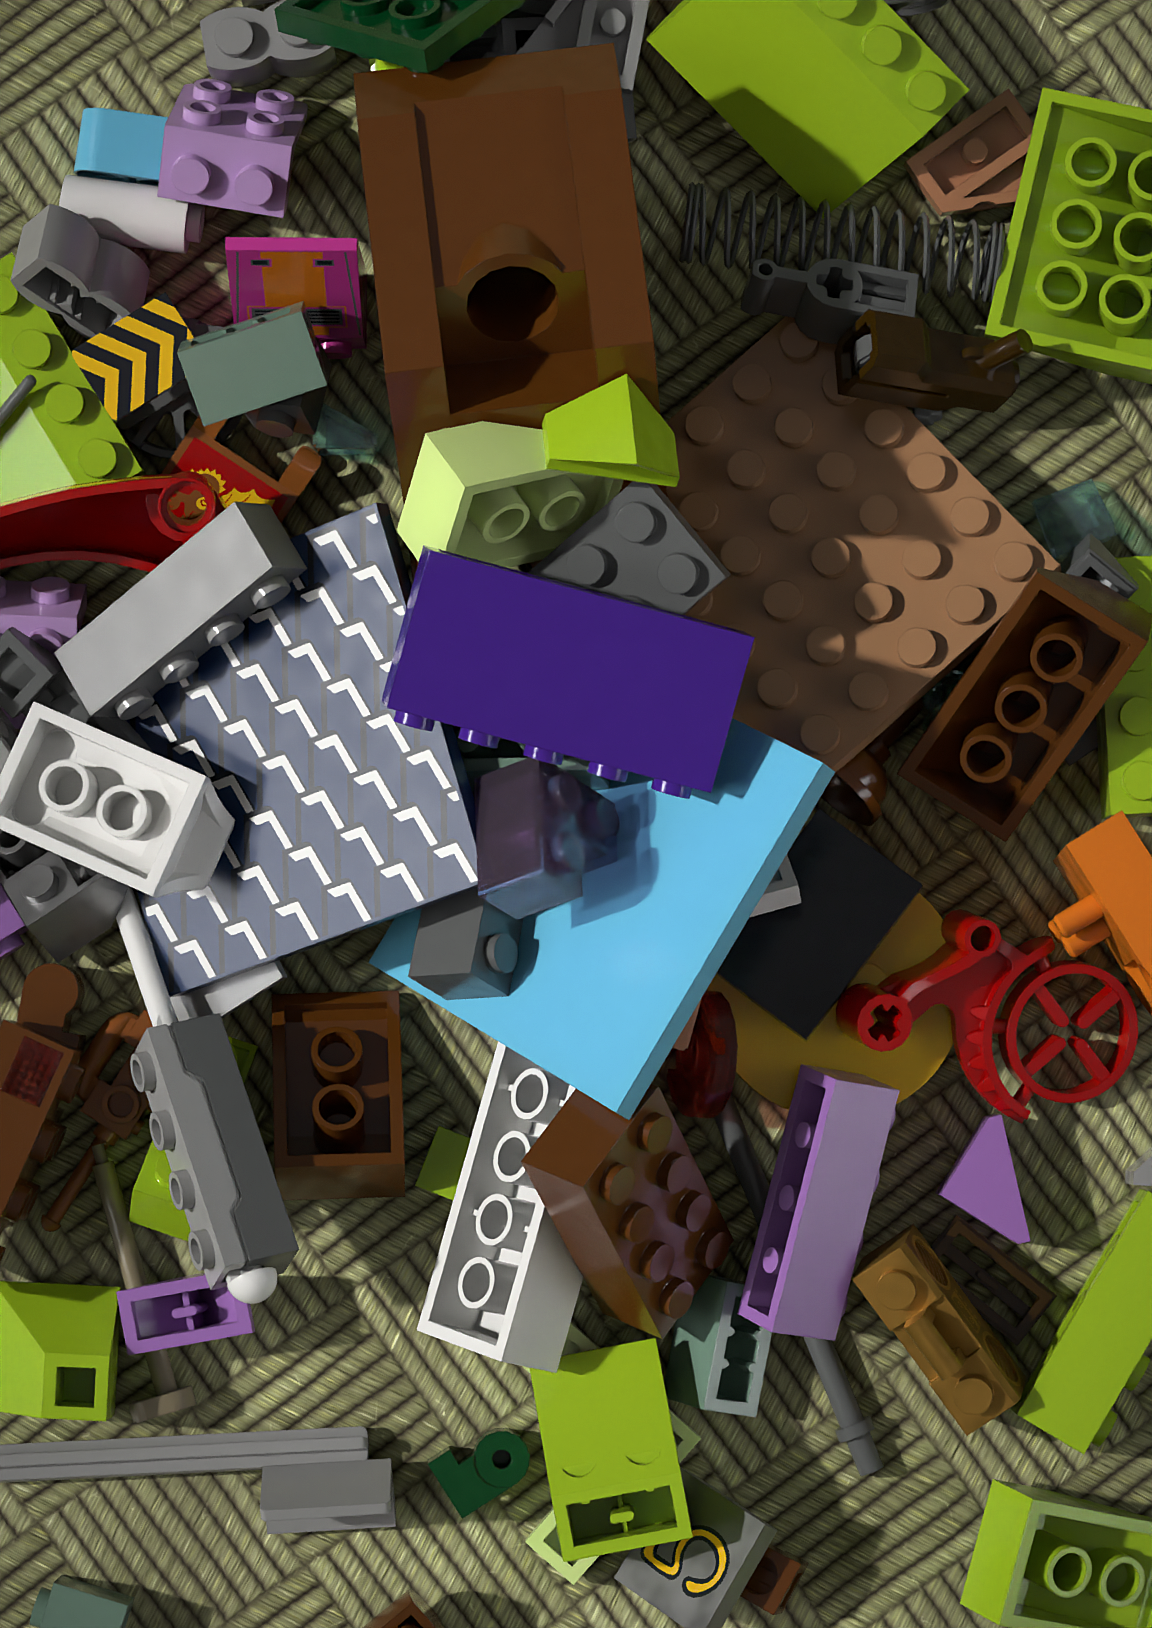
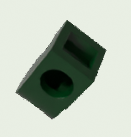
M495 1428L485 1432L478 1439L474 1451L458 1461L450 1446L429 1458L428 1465L463 1519L517 1484L528 1470L530 1454L524 1439L517 1432L508 1428Z

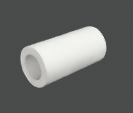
M66 175L64 178L59 206L84 218L93 226L102 239H107L127 247L186 254L190 242L200 243L203 234L205 206L157 197L158 186Z

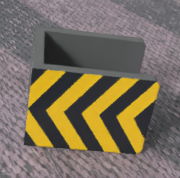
M166 292L72 351V357L107 413L121 431L131 429L191 391L177 352L182 341L194 337Z

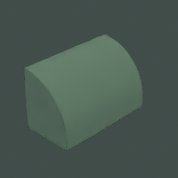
M304 301L182 341L177 352L203 426L327 385L322 356Z
M709 1275L694 1295L688 1311L676 1320L664 1381L667 1399L707 1411L750 1417L757 1416L772 1332L737 1314L745 1285L744 1281Z

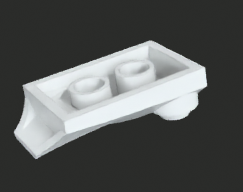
M33 702L0 774V830L155 898L186 890H204L208 886L235 824V819L229 814L218 798L209 777L36 702Z

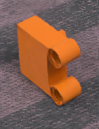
M1121 810L1066 844L1053 860L1078 902L1055 915L1048 922V929L1058 943L1063 944L1071 957H1077L1101 941H1104L1127 977L1135 994L1152 1016V857Z

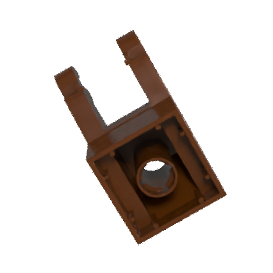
M614 43L445 62L441 67L429 73L412 72L406 67L353 73L384 370L403 503L405 504L425 433L481 421L543 430L542 423L546 413L625 374L629 375L660 414L654 338L622 90ZM624 480L620 492L633 481ZM657 485L668 498L667 486ZM409 549L412 581H414L419 562Z

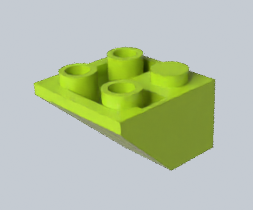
M0 1280V1412L44 1419L105 1422L115 1415L120 1311L116 1291L122 1290V1286Z

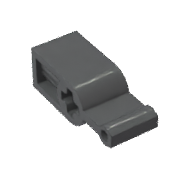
M828 258L816 262L809 269V272L779 267L769 259H758L753 261L742 293L740 309L755 316L766 312L792 317L795 319L799 330L808 338L837 345L839 339L851 326L855 327V322L868 309L915 317L919 274Z

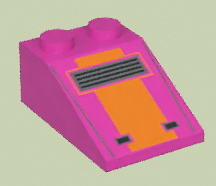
M225 237V253L234 324L304 301L315 336L318 337L328 359L352 357V349H367V271L357 238Z

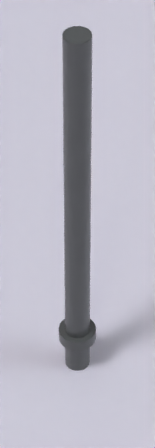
M720 1074L701 1082L700 1085L757 1225L760 1227L769 1184L725 1076ZM804 1337L840 1426L835 1429L839 1443H847L860 1476L883 1468L884 1465L870 1434V1431L875 1429L870 1416L863 1417L833 1341Z

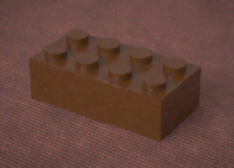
M650 1084L630 1120L575 1089L521 1160L525 1171L602 1313L663 1339L676 1320L688 1311L694 1295L712 1270L722 1264L734 1239L659 1086Z

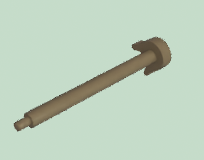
M104 1143L92 1146L96 1165L92 1166L125 1287L129 1289L147 1285L148 1281L133 1228L129 1221V1214L114 1161H108ZM167 1349L144 1353L156 1395L128 1404L133 1423L143 1422L197 1404L192 1385L177 1388Z

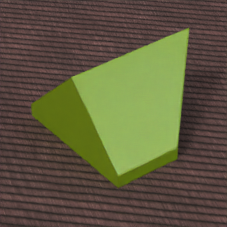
M628 374L545 414L542 428L546 469L677 487L680 475L674 432Z

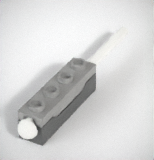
M129 886L116 915V920L153 1026L146 1029L134 1054L131 1056L132 1078L139 1092H146L152 1110L149 1119L152 1140L159 1151L165 1150L172 1171L169 1175L171 1198L179 1211H185L191 1230L188 1237L189 1252L195 1268L198 1271L204 1270L210 1290L228 1287L230 1293L237 1300L248 1304L260 1303L273 1293L277 1285V1275L285 1272L299 1251V1247L221 1015L217 1013L183 1021L177 1020L134 891Z

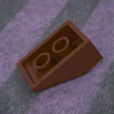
M399 991L272 994L274 1172L283 1201L405 1197Z

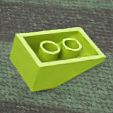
M993 1479L960 1604L999 1626L1010 1628H1152V1518L1042 1488Z

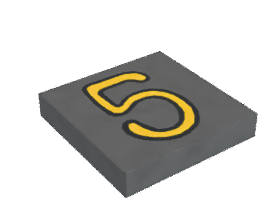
M680 1467L693 1538L631 1549L614 1579L684 1628H722L775 1536L777 1529L690 1471Z

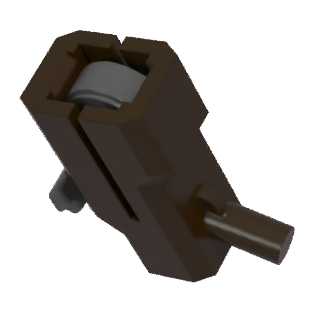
M868 309L855 322V327L851 326L839 339L834 355L837 391L839 395L912 407L913 415L923 425L929 426L943 418L942 410L960 407L994 413L1015 393L1020 379V369L1015 359L1030 353L1033 349V343L1030 335L1024 329H1019L995 340L928 328L921 318Z

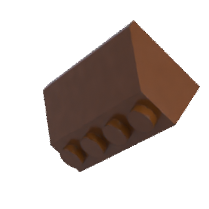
M1038 567L898 769L897 775L1006 842L1148 643L1152 614L1098 580Z

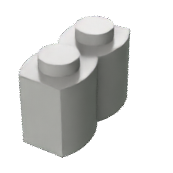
M286 0L271 5L263 12L248 7L226 8L216 11L200 21L206 65L212 79L224 81L232 87L255 85L263 82L275 73L294 78L310 77L323 73L337 64L335 47L315 45L306 39L278 32L274 9Z
M49 204L22 228L11 282L16 290L27 300L45 310L62 314L65 321L77 333L90 339L144 306L150 270L145 262L130 249L116 242L100 238L93 226L78 214L66 208Z

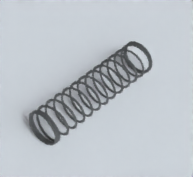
M691 182L689 184L679 257L681 263L686 261L687 264H690L692 262L699 203V261L704 267L710 259L725 200L724 265L728 270L734 264L749 204L750 270L753 261L761 259L773 207V262L779 267H784L799 209L798 270L806 272L809 269L823 211V259L837 258L843 229L849 213L848 261L861 263L869 227L874 216L873 266L885 268L893 232L898 220V270L905 272L910 270L917 237L923 222L922 292L927 295L931 288L941 242L948 224L947 295L949 298H952L955 293L967 240L973 227L972 299L974 302L977 301L981 290V300L983 303L987 300L990 304L992 303L996 282L1002 268L1005 243V225L1003 222L1000 224L996 221L992 223L980 262L979 225L975 218L970 220L965 227L955 261V227L952 217L948 215L940 225L930 260V222L928 215L923 212L918 216L905 259V217L902 210L898 209L891 218L880 258V213L875 205L869 209L855 257V209L850 202L842 211L830 256L831 215L829 202L825 199L819 204L805 255L806 210L804 199L800 196L793 204L780 254L781 204L779 195L775 193L768 202L755 253L756 198L751 189L746 193L743 200L730 252L731 193L730 189L726 186L719 195L705 250L706 189L703 183L695 185Z

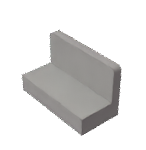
M391 1458L263 1466L260 1514L261 1520L266 1521L267 1534L396 1527Z

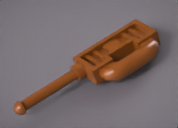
M146 1009L143 1010L140 1016L131 1012H119L109 1017L101 1025L77 1065L86 1068L85 1075L76 1093L85 1102L80 1111L98 1122L93 1131L96 1137L47 1214L42 1215L41 1225L45 1231L54 1232L62 1226L60 1224L61 1220L92 1173V1166H95L96 1162L91 1147L104 1143L106 1150L109 1145L115 1146L120 1137L127 1140L131 1134L137 1136L145 1125V1122L141 1120L147 1110L152 1113L146 1092H139L134 1084L130 1067L131 1056L134 1054L147 1028L153 1027ZM124 1039L126 1043L134 1047V1050L113 1083L110 1084L106 1080L100 1079L99 1076Z

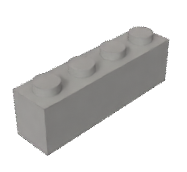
M233 502L54 653L90 717H119L121 720L134 718L153 705L154 699L152 696L166 684L180 681L193 673L199 666L197 659L211 647L225 644L237 637L244 630L243 621L256 610L267 608L282 600L291 590L289 583L302 574L307 567L270 505Z

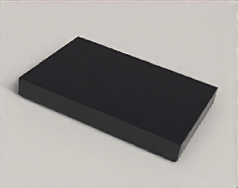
M821 809L815 813L787 853L799 886L802 903L749 917L716 973L717 976L806 1042L923 889V885Z

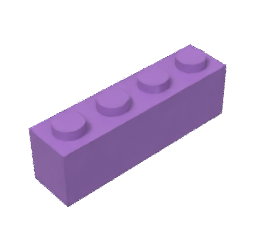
M801 1064L737 1314L772 1333L835 1341L841 1317L844 1315L847 1307V1292L856 1257L863 1245V1230L872 1195L879 1183V1168L888 1133L894 1124L895 1106L899 1094L898 1089L863 1074Z

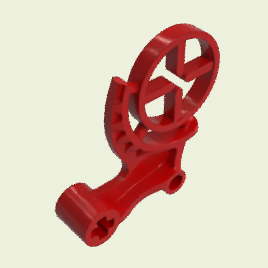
M962 909L951 911L944 918L941 932L946 943L934 954L910 968L891 974L877 986L869 983L851 986L841 995L836 1006V1021L840 1029L847 1036L873 1050L884 1052L892 1051L901 1046L909 1037L913 1022L930 1007L936 1004H944L951 1016V1031L955 1052L967 1079L991 1106L1021 1124L1024 1119H1028L1031 1113L1025 1107L1034 1094L1054 1102L1076 1103L1092 1099L1108 1090L1120 1079L1129 1066L1138 1039V1018L1134 1003L1126 988L1113 975L1082 961L1060 960L1050 962L1047 955L1055 950L1056 947L1051 936L1033 938L1015 948L1001 938L1000 930L995 923ZM1033 964L1035 969L1017 983L1006 999L1000 1018H995L998 1007L1010 985L1026 968ZM1066 974L1094 976L1105 987L1071 1016L1070 1021L1073 1025L1086 1029L1116 1004L1120 1021L1116 1048L1110 1060L1104 1066L1084 1039L1075 1035L1070 1036L1067 1040L1068 1046L1093 1078L1078 1086L1065 1089L1041 1086L1031 1077L1066 1047V1040L1056 1034H1050L1020 1060L1017 1050L1016 1033L1021 1012L1032 996L1050 1022L1064 1028L1069 1024V1018L1044 984ZM874 1008H876L874 1010V1015L878 1021L875 1023L874 1026H872L874 1024V1019L870 1013ZM992 1034H998L1002 1059L1010 1074L1021 1084L1013 1097L1007 1091L997 1072L992 1051Z

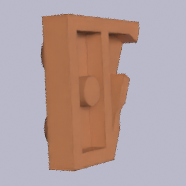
M1008 88L906 160L903 166L940 217L1015 206L1034 123Z

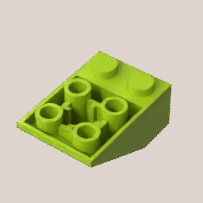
M656 1337L561 1355L557 1373L530 1368L563 1562L693 1538Z

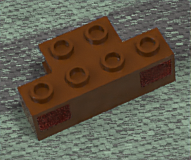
M3 1019L0 1026V1235L3 1229L11 1227L19 1219L25 1221L28 1218L41 1189L40 1185L32 1182L40 1163L43 1164L46 1160L53 1161L67 1131L66 1126L59 1124L64 1109L58 1107L59 1103L64 1101L70 1104L73 1101L86 1071V1068L77 1065L83 1051L14 1020ZM0 1245V1264H1V1261H2V1259H3V1256H4V1253H5V1250H6V1248L3 1247V1246H1V1245Z

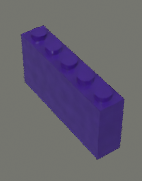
M423 545L381 701L386 708L396 710L393 721L409 727L433 731L435 721L461 727L458 738L467 742L497 748L500 738L525 744L523 755L535 760L562 765L564 755L590 761L587 772L626 782L628 772H633L654 778L651 788L656 791L690 799L693 788L709 793L712 791L755 637L738 629Z

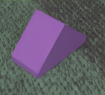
M992 1114L983 1116L935 1193L1017 1244L1030 1242L1002 1115Z
M205 1273L116 1291L128 1355L255 1332L251 1305L237 1300L230 1293L228 1287L210 1290Z

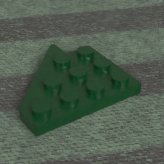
M286 0L277 6L274 11L278 32L306 39L315 45H328L353 52L362 58L378 59L403 66L412 72L429 73L441 67L445 60L469 42L481 37L488 28L508 13L520 8L526 0Z

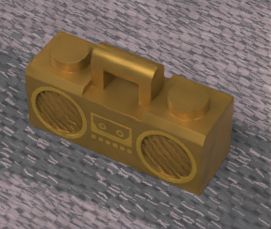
M914 1223L861 1259L852 1280L887 1328L895 1333L930 1381L929 1385L967 1436L1014 1406L1021 1399L1027 1379Z

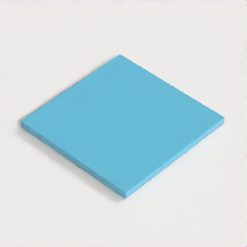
M732 718L711 793L693 788L690 799L668 795L651 788L654 778L633 772H628L626 782L610 779V789L507 790L543 814L541 840L536 850L529 887L530 898L525 908L518 945V961L514 968L509 996L445 1000L409 978L408 974L421 909L396 917L368 963L617 1114L630 1120L835 771L823 762Z

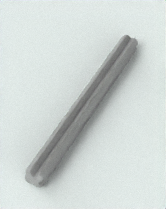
M355 1426L0 1444V1483L262 1470L263 1466L368 1460L369 1436L366 1428Z

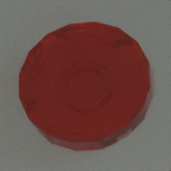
M706 990L702 996L688 1049L685 1048V1051L672 1048L670 1052L676 1053L677 1069H668V1087L672 1101L682 1115L687 1117L714 1118L724 1110L731 1096L737 1066L738 1044L736 1024L730 1003L722 992Z

